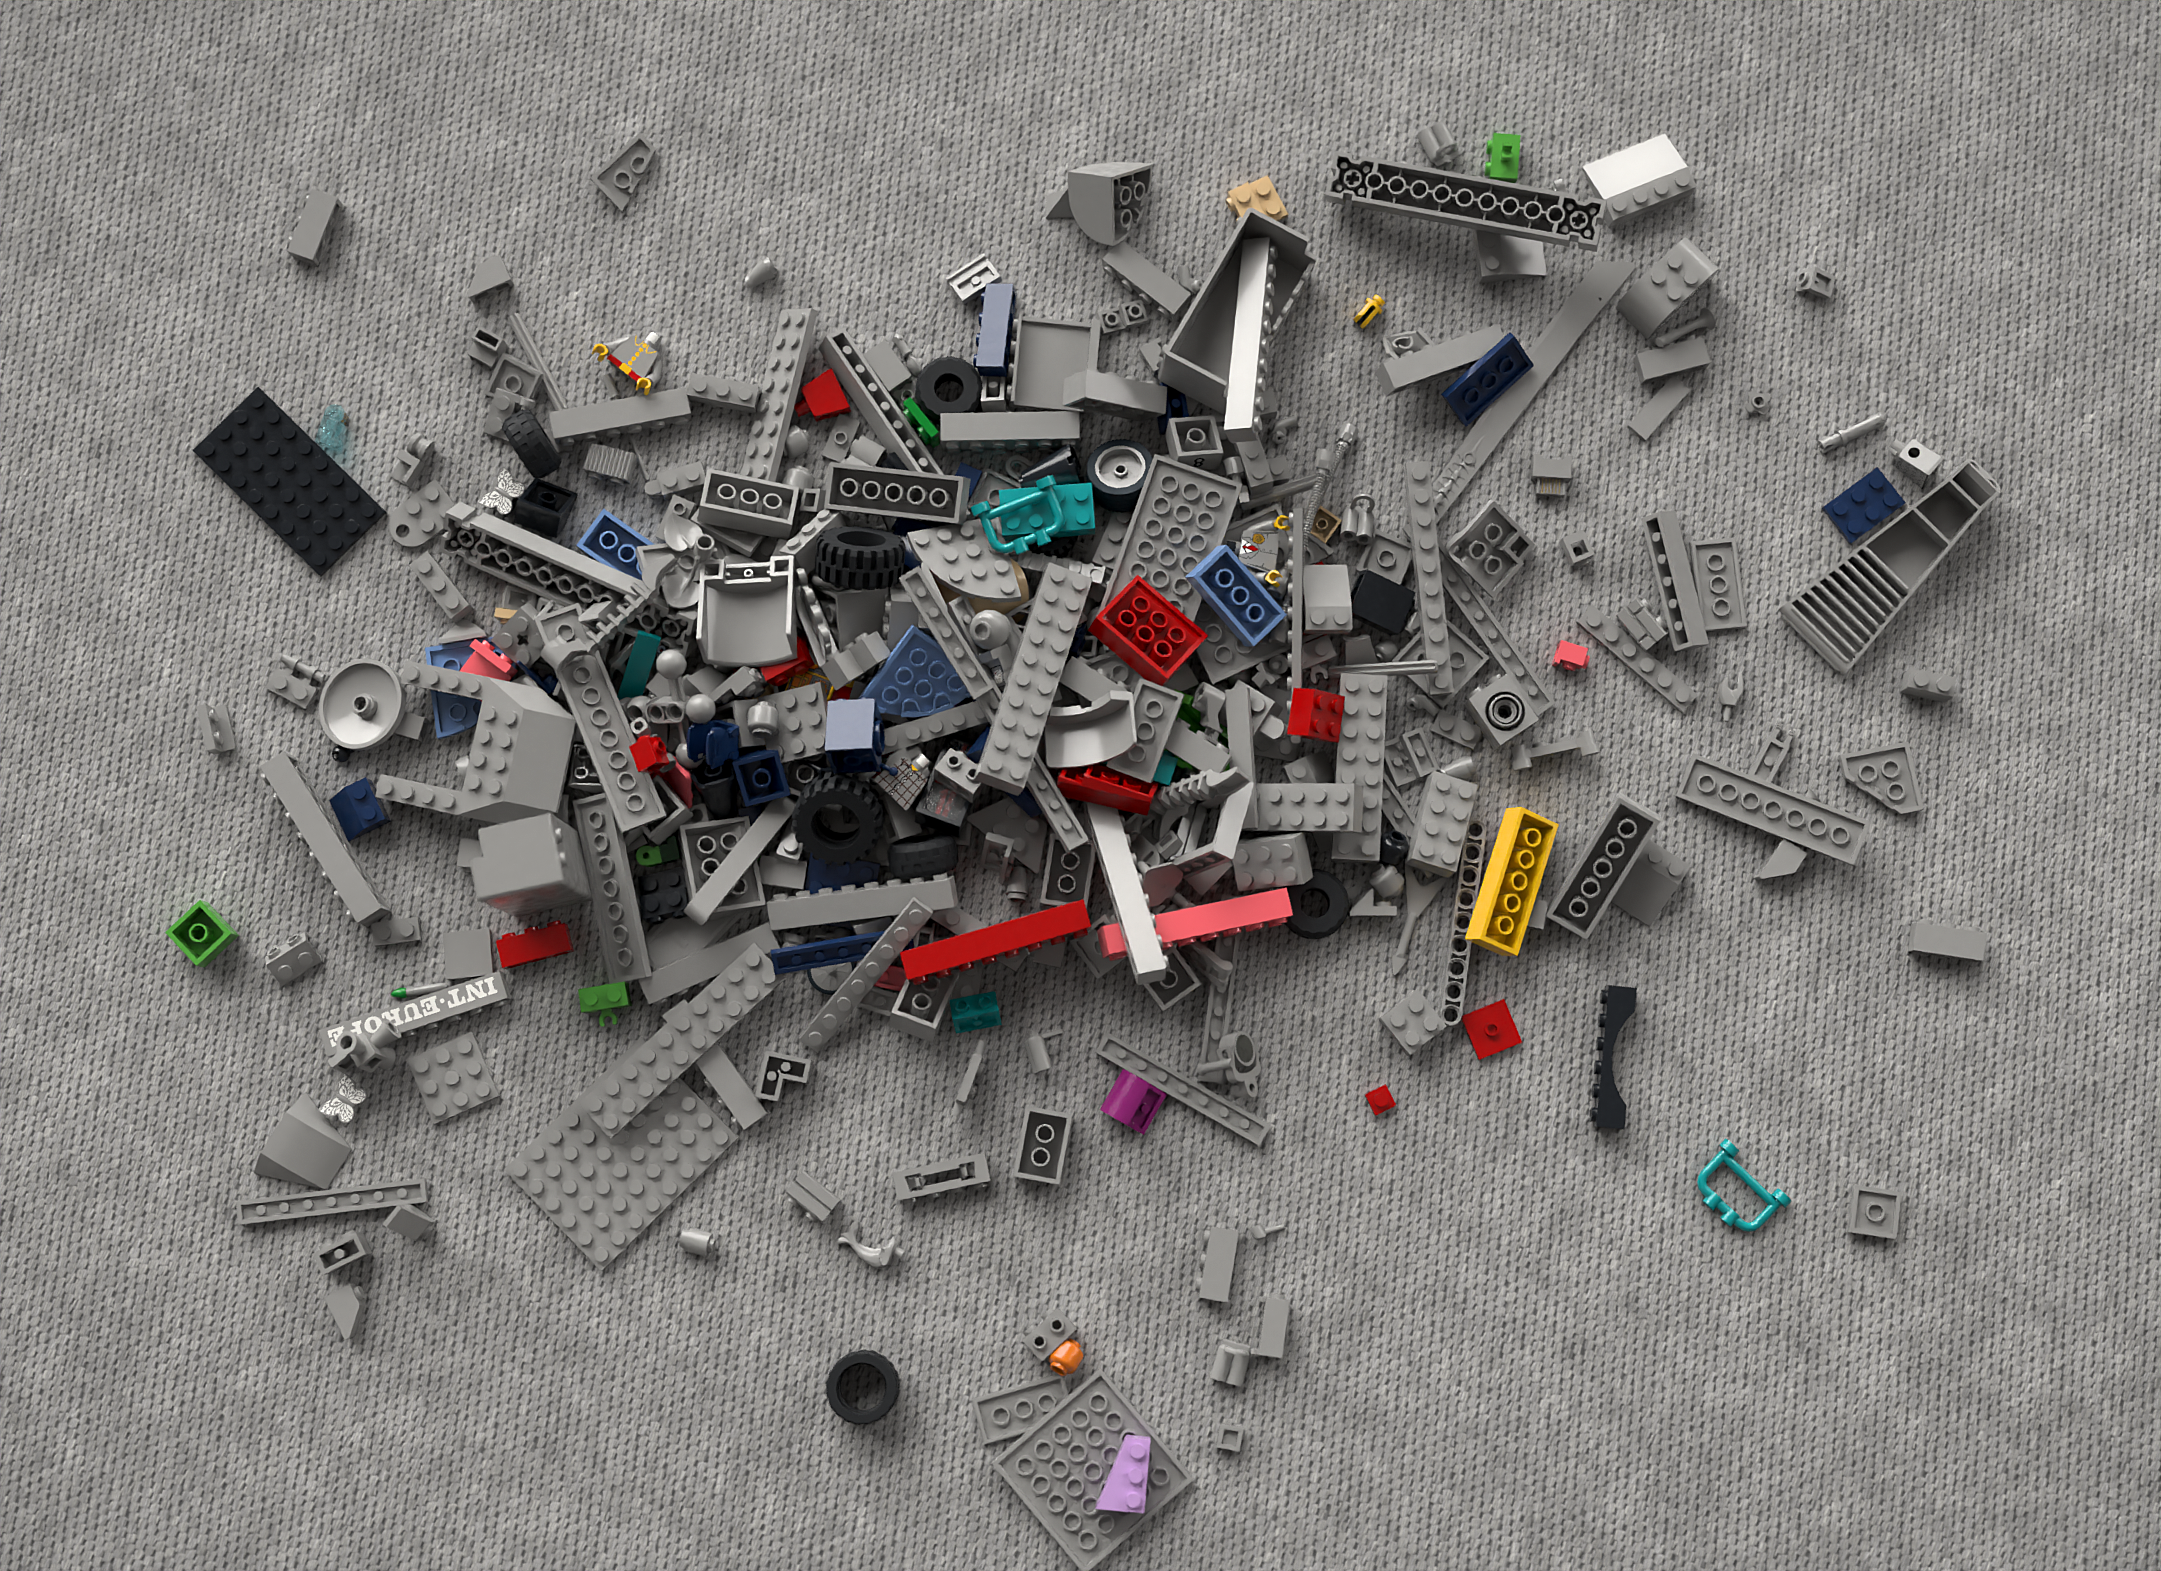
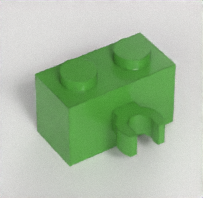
M1493 133L1491 140H1487L1486 154H1490L1489 162L1485 163L1484 176H1488V179L1516 183L1518 179L1521 135Z
M625 981L578 989L581 1012L587 1014L601 1011L602 1014L599 1017L601 1027H605V1018L609 1016L612 1018L613 1025L618 1024V1017L613 1013V1009L632 1006L629 983Z

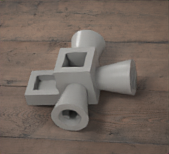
M388 1019L384 1020L373 1035L366 1032L355 1035L351 1031H345L337 1038L336 1048L338 1051L328 1062L331 1068L346 1073L354 1065L370 1073L376 1068L382 1070L389 1069L395 1062L396 1054L391 1047L384 1046L401 1038V1033Z

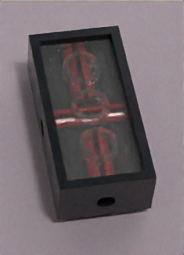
M955 733L947 735L934 768L950 748L955 751H961L966 755L976 741ZM933 768L917 806L915 822L959 838L973 803L935 780Z

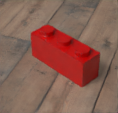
M560 920L547 923L546 928L530 927L524 929L525 933L523 934L507 933L501 935L502 939L496 940L501 965L504 969L574 952L568 924L561 923Z

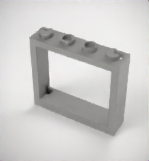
M1250 781L1242 789L1226 797L1220 795L1218 787H1216L1213 800L1196 799L1189 806L1187 814L1180 816L1176 834L1183 842V845L1177 854L1168 858L1167 863L1172 862L1182 871L1183 879L1233 860L1252 793L1253 782ZM1224 802L1213 843L1196 849L1207 809Z

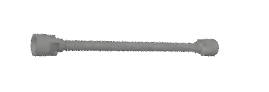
M1343 423L1336 439L1337 448L1334 465L1331 468V472L1327 474L1329 484L1322 487L1317 510L1322 503L1344 452L1350 448L1359 433V429L1353 424ZM1289 550L1281 570H1279L1283 577H1276L1274 579L1280 586L1275 588L1269 583L1266 589L1270 596L1282 599L1286 593L1290 582L1288 563L1289 560H1293V550Z
M1319 449L1316 456L1315 470L1317 477L1304 522V557L1325 477L1331 472L1336 453L1325 449ZM1290 574L1291 579L1289 583H1293V574ZM1288 587L1282 609L1287 615L1271 630L1269 636L1270 642L1280 645H1287L1288 630L1290 629V625H1288V607L1292 606L1293 597H1288Z

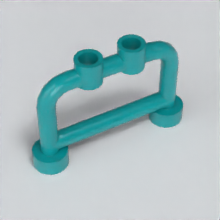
M1053 475L1036 481L1039 491L992 510L988 501L971 507L973 516H979L989 544L995 551L999 553L1015 551L1016 555L1029 551L1028 545L1037 542L1038 546L1050 543V537L1062 529L1064 515L1053 489V486L1056 485ZM1042 499H1048L1055 517V522L1052 526L1007 544H1001L998 541L990 520Z
M1725 1138L1719 1145L1722 1148L1720 1152L1698 1175V1189L1706 1197L1703 1202L1712 1211L1715 1208L1721 1211L1723 1215L1720 1219L1729 1227L1734 1224L1742 1231H1756L1780 1206L1786 1208L1792 1200L1779 1188L1770 1194L1733 1159L1740 1151ZM1722 1162L1768 1204L1752 1222H1745L1708 1187V1177Z

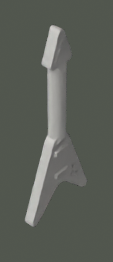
M1406 864L1404 865L1408 916L1396 954L1391 957L1392 974L1394 976L1407 961L1404 957L1416 918L1448 880L1447 877L1443 876L1426 886H1422L1418 883L1411 867Z

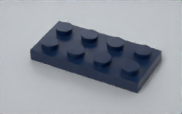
M1509 332L1441 395L1459 421L1467 427L1526 374L1534 364L1516 337Z

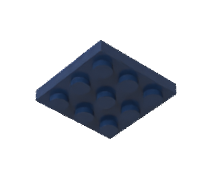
M811 853L804 891L809 890L810 894L819 893L818 890L823 888H832L833 891L842 890L841 887L846 885H855L856 888H862L866 883L878 882L881 863L859 859L858 862L853 864L847 861L846 865L838 866L837 862H832V865L825 864V860L821 858L818 861L812 858L813 854ZM850 921L824 924L834 927H846L853 930Z

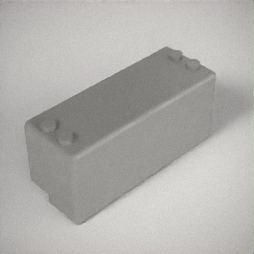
M1248 208L1244 216L1238 218L1230 240L1169 344L1163 346L1159 354L1160 359L1156 365L1160 368L1159 381L1223 415H1226L1243 240L1270 237L1273 246H1276L1278 250V259L1274 262L1276 267V278H1273L1275 293L1274 297H1271L1273 314L1269 316L1271 333L1267 336L1269 348L1309 280L1317 259L1314 254L1306 251L1310 238L1253 208Z
M544 814L478 829L483 857L471 859L470 866L476 896L479 901L512 916L520 917L593 900L580 834L554 815Z

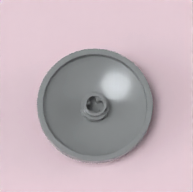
M363 658L346 663L329 678L320 697L319 717L325 733L333 742L350 750L363 751L381 745L392 736L403 718L406 706L404 685L394 669L378 660Z

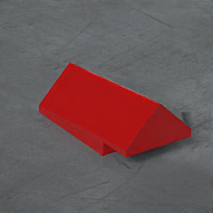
M1103 764L1091 765L1088 769L1083 767L1063 769L1057 781V787L1063 797L1148 816L1159 784L1154 781L1148 783L1108 768Z

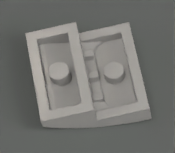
M1422 727L1385 742L1384 767L1395 788L1427 776L1433 771L1440 770Z

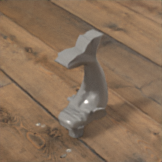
M858 1220L851 1224L848 1233L841 1234L836 1243L850 1244L863 1261L876 1268L889 1266L893 1256L902 1259L905 1255V1250L898 1247L899 1242L894 1238L885 1247L876 1249L859 1244L857 1235L860 1229V1221Z

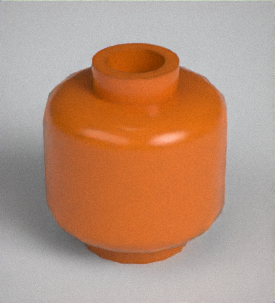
M1068 1339L1049 1355L1048 1361L1050 1362V1368L1055 1373L1066 1376L1067 1374L1075 1373L1084 1355L1080 1349V1344L1073 1339Z

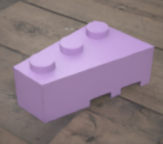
M1125 1435L1113 1467L1096 1503V1509L1144 1513L1150 1437Z

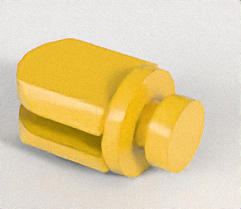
M1376 294L1372 297L1373 300L1370 298L1365 300L1366 305L1353 318V321L1357 322L1369 308L1373 310L1359 325L1362 329L1376 314L1383 312L1380 307L1384 306L1385 301Z

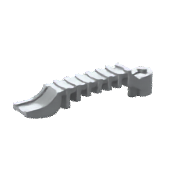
M1015 551L1009 553L1010 558L1017 562L1024 571L1026 580L1030 579L1033 572L1036 573L1037 580H1040L1044 569L1051 562L1093 578L1089 589L1093 585H1097L1099 593L1105 594L1112 575V571L1107 569L1106 566L1098 567L1094 566L1093 563L1088 565L1081 563V561L1074 562L1069 561L1068 558L1059 559L1056 556H1044V553L1035 554L1032 551L1016 555Z
M669 554L646 567L642 573V580L648 587V590L645 592L637 583H633L630 588L639 598L635 600L627 594L624 597V601L630 606L625 609L619 604L616 607V611L620 614L617 618L609 613L606 616V619L610 622L608 626L598 622L596 628L600 631L598 635L589 630L586 633V636L589 638L586 642L577 638L569 643L561 636H558L542 649L540 656L557 672L566 668L576 656L591 655L594 657L595 652L599 648L603 649L609 639L612 640L619 630L622 631L628 622H632L638 613L641 614L648 604L651 605L653 603V599L660 595V584L663 577L677 566L679 562L672 554Z
M1203 682L1195 692L1192 707L1200 711L1201 720L1199 723L1206 728L1202 733L1210 737L1208 742L1217 745L1219 733L1223 731L1219 725L1218 713L1224 703L1225 693ZM1194 766L1191 769L1185 767L1182 773L1190 778L1193 774H1200V770ZM1178 778L1175 783L1180 782L1181 778ZM1186 801L1185 806L1176 805V810L1167 809L1164 815L1157 813L1156 820L1153 821L1152 837L1160 841L1169 832L1172 823L1178 817L1187 814L1188 808L1193 802Z
M1238 766L1222 773H1216L1214 770L1209 769L1208 771H1200L1198 775L1193 774L1188 779L1183 778L1178 783L1173 782L1169 787L1163 786L1161 790L1156 791L1148 816L1129 811L1120 813L1123 814L1125 821L1124 833L1129 834L1132 842L1136 840V837L1148 824L1156 820L1157 813L1164 815L1167 809L1176 810V805L1185 806L1186 801L1195 802L1196 799L1213 800L1216 787H1218L1220 795L1229 796L1246 786L1250 782L1251 776L1241 772Z

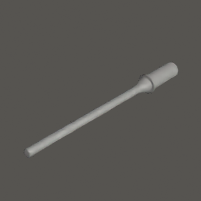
M611 374L604 375L602 378L608 390L609 399L612 401L619 400L621 395L617 391ZM626 432L645 481L649 480L632 434Z

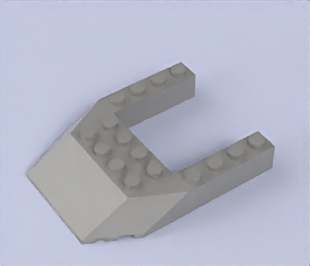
M406 660L401 683L482 700L464 785L461 792L380 774L375 797L497 824L544 814L558 813L577 729L573 715L565 711L559 703L551 699L540 688Z

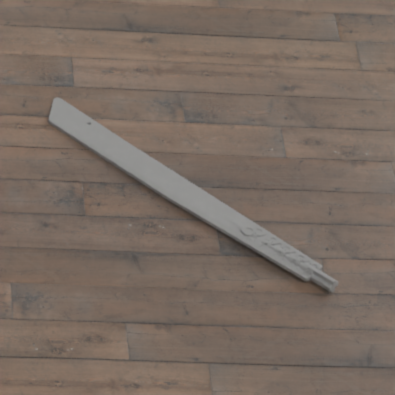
M1597 261L1526 354L1534 366L1485 409L1432 486L1436 525L1581 334L1635 269L1634 263Z

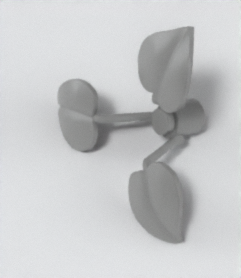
M672 512L664 528V539L667 546L676 552H684L688 548L694 550L693 553L696 558L689 578L687 579L680 574L669 576L663 583L662 592L670 607L685 609L694 606L699 601V584L692 582L699 561H706L712 555L715 560L720 559L717 554V548H713L714 540L711 536L703 534L701 528L696 523ZM729 554L723 558L725 564L758 563L739 554Z

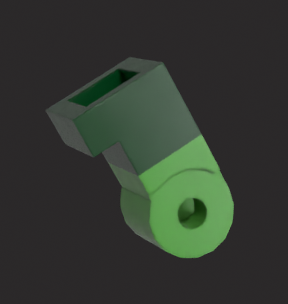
M677 836L668 837L666 839L667 844L640 847L636 853L637 861L646 867L680 861L681 855Z

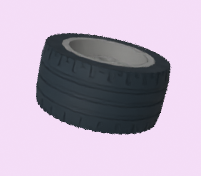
M1116 439L1101 444L1091 453L1087 462L1086 476L1087 483H1092L1093 500L1098 505L1112 512L1122 513L1135 510L1153 460L1148 449L1130 439Z

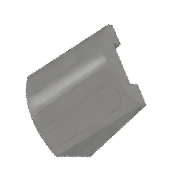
M794 555L770 557V562L725 564L724 559L701 561L696 639L704 663L726 667H762L798 658Z

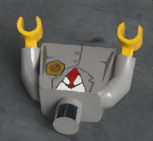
M1280 515L1277 519L1263 521L1248 527L1246 531L1242 532L1240 542L1226 541V545L1235 555H1238L1239 560L1259 583H1270L1275 588H1278L1280 584L1274 581L1276 577H1283L1275 570L1281 531L1278 530L1280 528L1284 531H1289L1291 528L1288 525L1283 526V522L1289 520V517L1285 515Z

